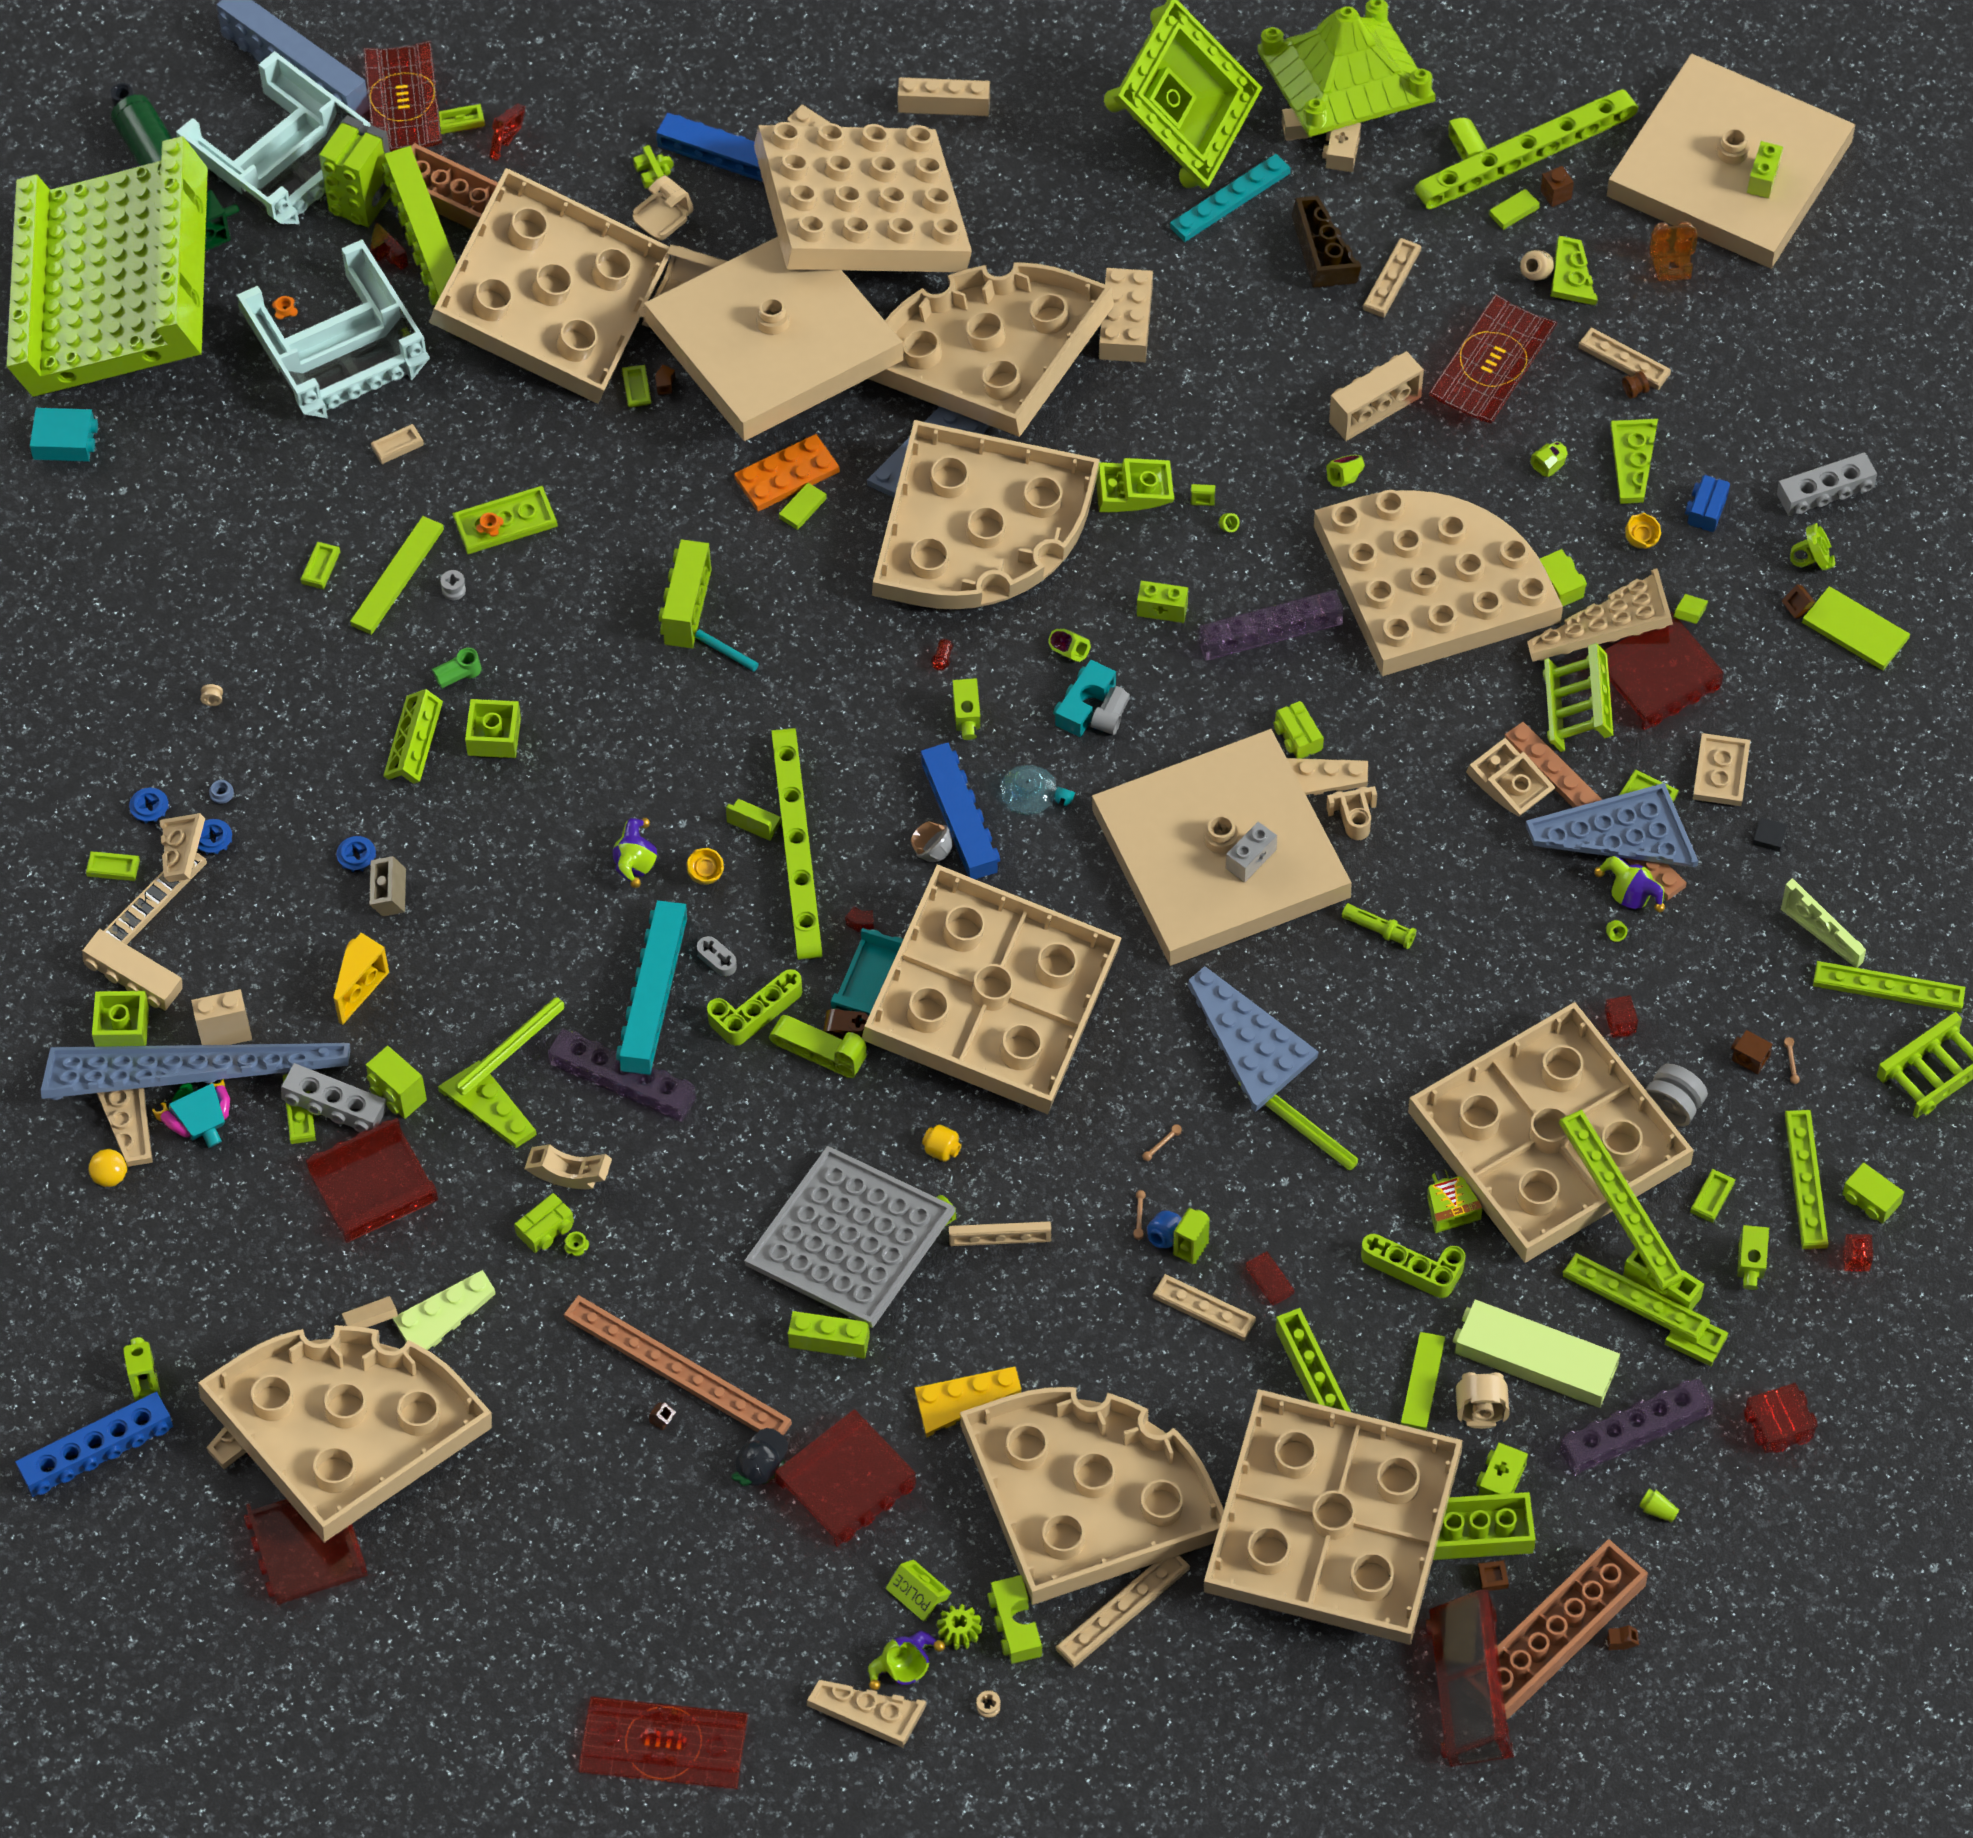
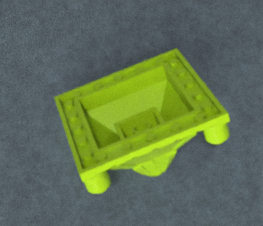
M1167 0L1165 5L1154 8L1151 11L1150 17L1153 28L1150 35H1148L1120 87L1105 93L1104 103L1111 112L1126 109L1134 120L1138 121L1160 142L1162 147L1182 166L1179 172V179L1184 187L1190 189L1200 186L1202 189H1205L1212 182L1262 87L1178 0Z
M1369 0L1365 6V17H1360L1353 7L1340 8L1320 23L1317 29L1284 39L1281 30L1274 27L1267 28L1261 33V44H1258V53L1290 107L1293 108L1308 137L1435 102V93L1432 90V74L1425 69H1418L1388 21V4L1384 0Z

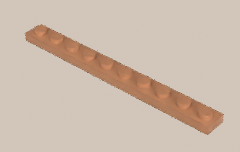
M1524 722L1505 734V738L1520 754L1524 752L1556 787L1555 790L1573 808L1602 800ZM1625 858L1631 865H1642L1651 872L1653 879L1664 887V898L1667 901L1686 888L1687 882L1668 864Z
M579 1295L564 1313V1318L756 1432L764 1428H771L784 1435L792 1424L791 1419Z

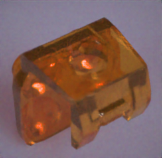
M1681 222L1678 226H1668L1666 223H1659L1652 231L1649 253L1652 256L1658 281L1691 279L1693 263H1690V256L1696 251L1698 235L1697 229L1690 222ZM1670 262H1674L1679 268L1669 269Z

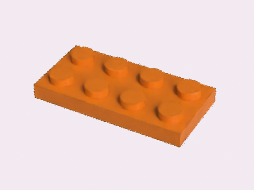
M814 434L734 473V476L750 502L759 512L798 493L807 483L814 485L839 473L840 468L817 434Z

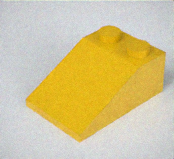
M360 933L356 939H352L346 947L334 994L338 1021L342 1025L389 973L385 948L363 933Z

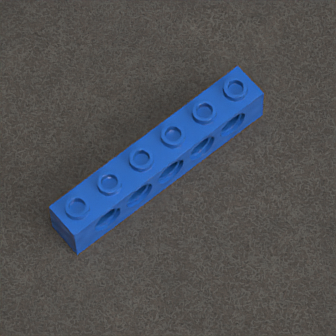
M156 1391L15 1462L31 1496L34 1497L38 1494L47 1493L52 1487L60 1483L71 1481L76 1475L84 1471L95 1469L100 1463L108 1459L119 1457L122 1452L132 1447L136 1448L143 1445L146 1440L154 1436H161L167 1433L173 1427L166 1407ZM140 1421H148L144 1425H137ZM124 1432L122 1436L114 1437L116 1433ZM94 1444H101L96 1449L91 1448V1446ZM72 1455L77 1456L74 1460H67ZM48 1467H54L50 1472H43Z

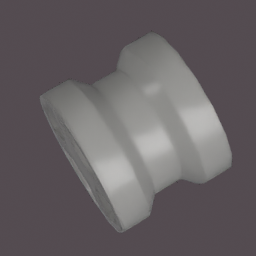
M450 570L441 576L440 581L445 598L458 600L465 595V581L461 572Z

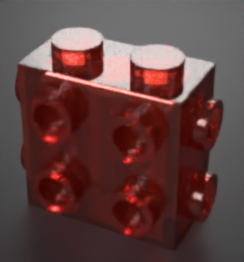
M1796 1382L1747 1398L1746 1407L1743 1410L1744 1417L1748 1424H1752L1755 1430V1441L1758 1446H1762L1765 1454L1769 1452H1782L1788 1446L1794 1444H1806L1814 1437L1816 1427L1818 1426L1814 1413L1809 1412L1806 1406L1807 1398L1802 1390L1799 1391Z

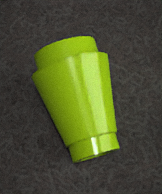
M1651 1489L1647 1490L1638 1506L1644 1509V1513L1666 1521L1668 1520L1671 1523L1680 1510L1657 1490L1653 1491Z

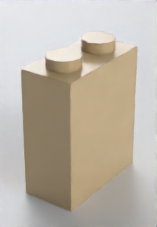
M241 989L191 1000L202 1045H232L252 1040Z

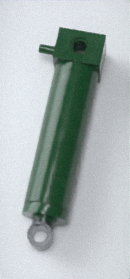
M127 83L114 85L110 92L114 107L111 112V120L139 166L161 161L162 141L173 139L146 96L134 95L132 87ZM212 190L207 191L205 251L231 240L227 217L239 212L236 204L223 209Z

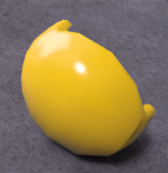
M1646 513L1632 515L1625 527L1626 539L1635 548H1650L1657 544L1660 539V524L1654 517Z
M710 848L696 849L687 859L688 875L693 881L701 885L712 884L723 873V859L717 851Z
M100 1150L92 1156L89 1163L91 1179L94 1183L103 1187L116 1186L124 1179L127 1173L126 1161L116 1150Z

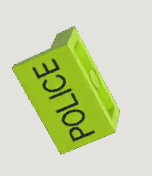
M914 1559L900 1564L885 1588L922 1621L927 1620L936 1604L946 1601L952 1593Z

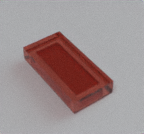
M1267 1251L1246 1262V1269L1272 1306L1294 1295L1295 1290Z

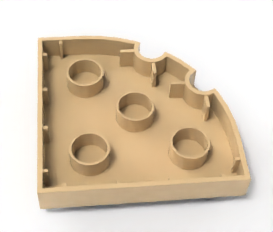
M1014 263L1011 272L1001 277L990 275L987 272L986 265L966 269L948 275L950 286L945 292L930 294L922 288L903 301L886 318L885 322L902 340L904 360L868 379L1019 437L1114 306L1110 286L1060 268L1032 263Z
M914 420L873 580L872 596L937 609H966L995 604L1029 590L1055 571L1077 543L1089 512L1100 459Z
M1385 490L1381 493L1358 497L1315 510L1314 528L1382 676L1561 623L1563 606L1537 554L1514 528L1484 508L1459 498L1434 492Z
M336 1325L331 1339L309 1341L305 1337L303 1329L279 1335L247 1350L198 1382L200 1399L324 1542L492 1428V1413L445 1362L430 1351L409 1340L401 1349L379 1343V1330L364 1327Z
M1054 1387L1021 1392L960 1412L962 1431L1018 1571L1022 1575L1032 1605L1215 1543L1224 1509L1211 1478L1198 1455L1179 1432L1172 1428L1168 1433H1165L1148 1421V1409L1110 1393H1107L1103 1403L1077 1399L1076 1388Z

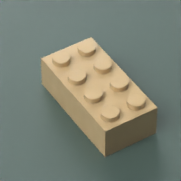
M1107 268L1105 285L1110 286L1112 289L1114 306L1101 323L1099 359L1146 362L1153 271Z
M1406 351L1401 355L1392 357L1384 365L1373 368L1365 376L1356 378L1346 387L1337 389L1331 395L1329 423L1345 441L1421 398L1423 368Z

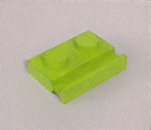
M1709 1324L1699 1341L1695 1343L1670 1331L1669 1336L1665 1340V1345L1712 1366L1728 1337V1332Z

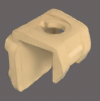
M666 175L657 179L648 188L653 194L633 210V221L651 237L659 241L666 239L686 223L687 216L693 212V205L689 194Z

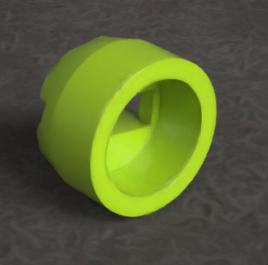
M1233 513L1223 514L1218 521L1219 527L1225 532L1236 531L1240 523L1238 516Z
M1613 920L1606 926V933L1612 941H1621L1627 935V927L1619 920ZM1616 928L1618 933L1614 934L1613 929Z

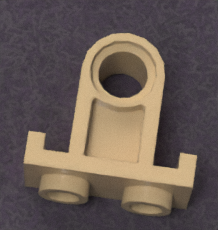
M1375 786L1368 788L1360 787L1353 791H1338L1332 795H1327L1326 808L1328 815L1333 816L1334 811L1340 810L1345 831L1351 839L1363 840L1370 833L1371 814L1368 804L1371 805V808L1376 807Z

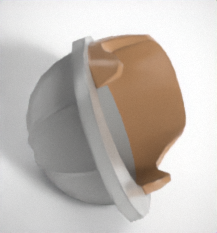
M928 821L917 828L911 838V843L917 852V857L929 862L944 859L952 849V837L946 825Z

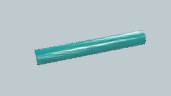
M700 629L696 632L695 638L752 671L758 668L759 664Z

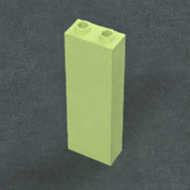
M1478 1300L1474 1301L1471 1308H1466L1462 1321L1465 1322L1462 1329H1457L1453 1338V1343H1456L1455 1354L1598 1408L1601 1407L1618 1367L1619 1353Z

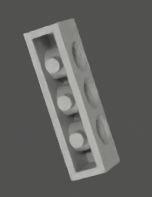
M1864 452L1780 480L1777 496L1788 516L1802 514L1814 507H1823L1829 502L1838 499L1843 500L1853 494L1871 490L1875 487L1877 473Z
M295 1063L281 1086V1099L287 1104L305 1108L314 1115H323L337 1124L351 1126L360 1133L374 1135L386 1112L385 1098ZM306 1091H313L314 1093L308 1094V1093H305V1092H306ZM329 1100H336L337 1102L331 1103V1102H328V1101H329ZM352 1109H359L360 1111L354 1112V1111H351V1110H352Z

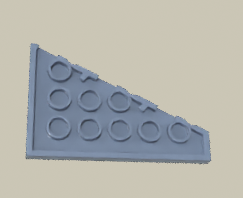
M1665 783L1527 820L1525 825L1534 846L1606 856L1615 855L1620 858L1687 867L1698 866V859Z

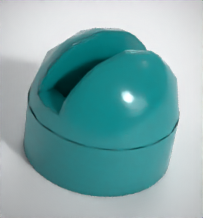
M1057 786L1054 795L1055 801L1059 804L1061 798L1065 799L1063 806H1067L1073 801L1076 792Z

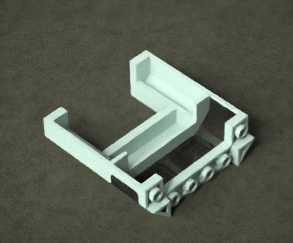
M274 51L258 64L264 94L290 113L287 118L234 161L202 138L199 123L193 118L177 130L176 134L177 137L184 136L207 168L280 224H299L298 215L305 212L308 206L314 201L319 200L326 192L319 158L320 152L347 115L362 121L365 126L370 127V123Z
M363 240L342 248L346 277L363 304L284 339L264 306L262 292L258 286L237 295L239 309L302 412L306 415L328 418L326 410L336 408L346 401L356 399L360 395L378 389L393 380H398L404 375L408 374L412 381L430 358L426 352L423 335Z

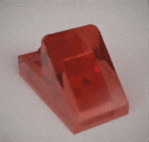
M377 223L374 226L370 253L376 262L386 257L391 264L395 263L400 269H403L408 265L406 251Z

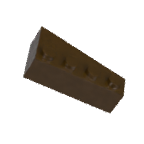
M1318 196L1296 198L1291 216L1312 287L1357 283L1362 266L1358 260L1354 259L1350 246L1346 245L1341 238L1342 234L1338 227L1335 228L1331 222V216Z

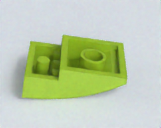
M1124 458L1122 464L1099 462L1096 478L1099 512L1137 511L1162 506L1174 501L1169 460Z

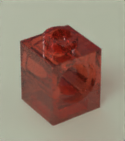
M1631 995L1607 999L1604 1012L1611 1036L1628 1037L1636 1033L1638 1018Z
M1846 1234L1843 1245L1844 1271H1870L1873 1260L1872 1235Z

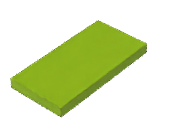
M543 486L452 513L467 554L558 527ZM491 512L503 518L504 523L499 527V534L495 537H491L484 532H477L476 526L480 524V518L485 513Z
M1830 586L1803 617L1802 621L1803 624L1881 670L1887 667L1910 637V633Z

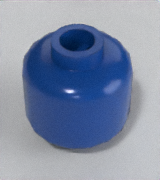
M1163 1210L1159 1212L1147 1226L1149 1241L1159 1248L1172 1247L1174 1245V1230L1181 1221V1217L1171 1211Z

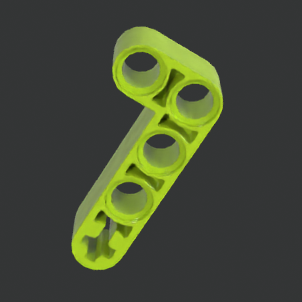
M792 969L782 972L736 1010L724 999L716 998L711 1000L707 1005L709 1025L727 1043L734 1046L741 1045L801 997L803 991L800 973ZM769 999H777L776 1001L772 1002L768 1001ZM719 1012H720V1013H723L722 1015H718V1016H717V1015H714V1014L719 1013ZM753 1013L759 1014L757 1016H750ZM734 1028L740 1029L738 1031H731Z
M787 1015L780 1017L769 1035V1039L775 1045L848 1078L855 1077L867 1056L866 1043L859 1035L848 1032L842 1040Z
M1369 1234L1362 1241L1361 1259L1367 1265L1438 1298H1445L1452 1293L1463 1273L1465 1253L1460 1247L1449 1246L1443 1251L1438 1262L1380 1235ZM1396 1258L1401 1260V1262L1395 1263L1391 1259ZM1449 1260H1456V1261L1459 1262V1263H1457V1264H1452V1263H1449L1448 1261H1449ZM1415 1269H1420V1270H1423L1424 1272H1423V1273H1416V1272H1414L1413 1270H1415ZM1438 1280H1444V1281H1446L1447 1283H1446V1284H1440V1283H1438V1282H1436V1281H1438Z

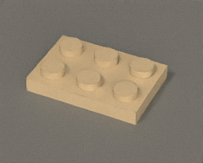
M1702 733L1693 793L1694 800L1736 806L1742 805L1750 740Z

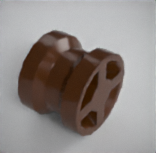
M1642 371L1635 372L1634 376L1622 378L1623 389L1630 399L1636 398L1639 393H1648L1650 390L1648 379Z

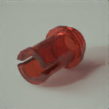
M947 639L939 641L936 654L931 659L934 669L944 671L949 667V657L954 647L951 641Z

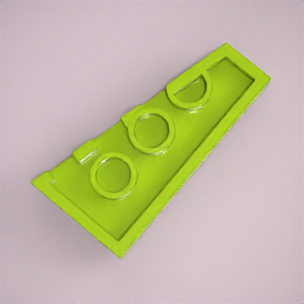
M1658 419L1611 421L1610 427L1620 504L1644 503Z
M480 1060L438 1086L440 1093L453 1099L455 1104L472 1113L475 1119L481 1123L484 1122L494 1133L515 1148L537 1135L534 1127L491 1074L486 1076L466 1095H461L456 1091L455 1084L478 1065Z

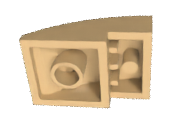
M1506 738L1471 763L1466 771L1474 782L1489 796L1517 816H1521L1556 788L1524 752L1520 754Z

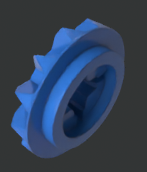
M156 788L139 790L132 796L129 803L131 814L137 821L142 820L146 824L148 821L153 820L157 822L161 816L165 817V812L169 809L167 796ZM146 800L153 805V811L146 808Z
M218 819L204 821L197 849L204 851L207 855L209 853H216L218 855L219 851L227 850L229 843H232V831L229 825ZM210 831H213V834L216 836L215 843L211 842Z
M361 836L345 839L337 849L338 862L342 865L343 869L347 868L352 872L359 869L364 871L365 867L371 866V860L376 858L374 844L369 839ZM354 848L360 854V860L353 856Z

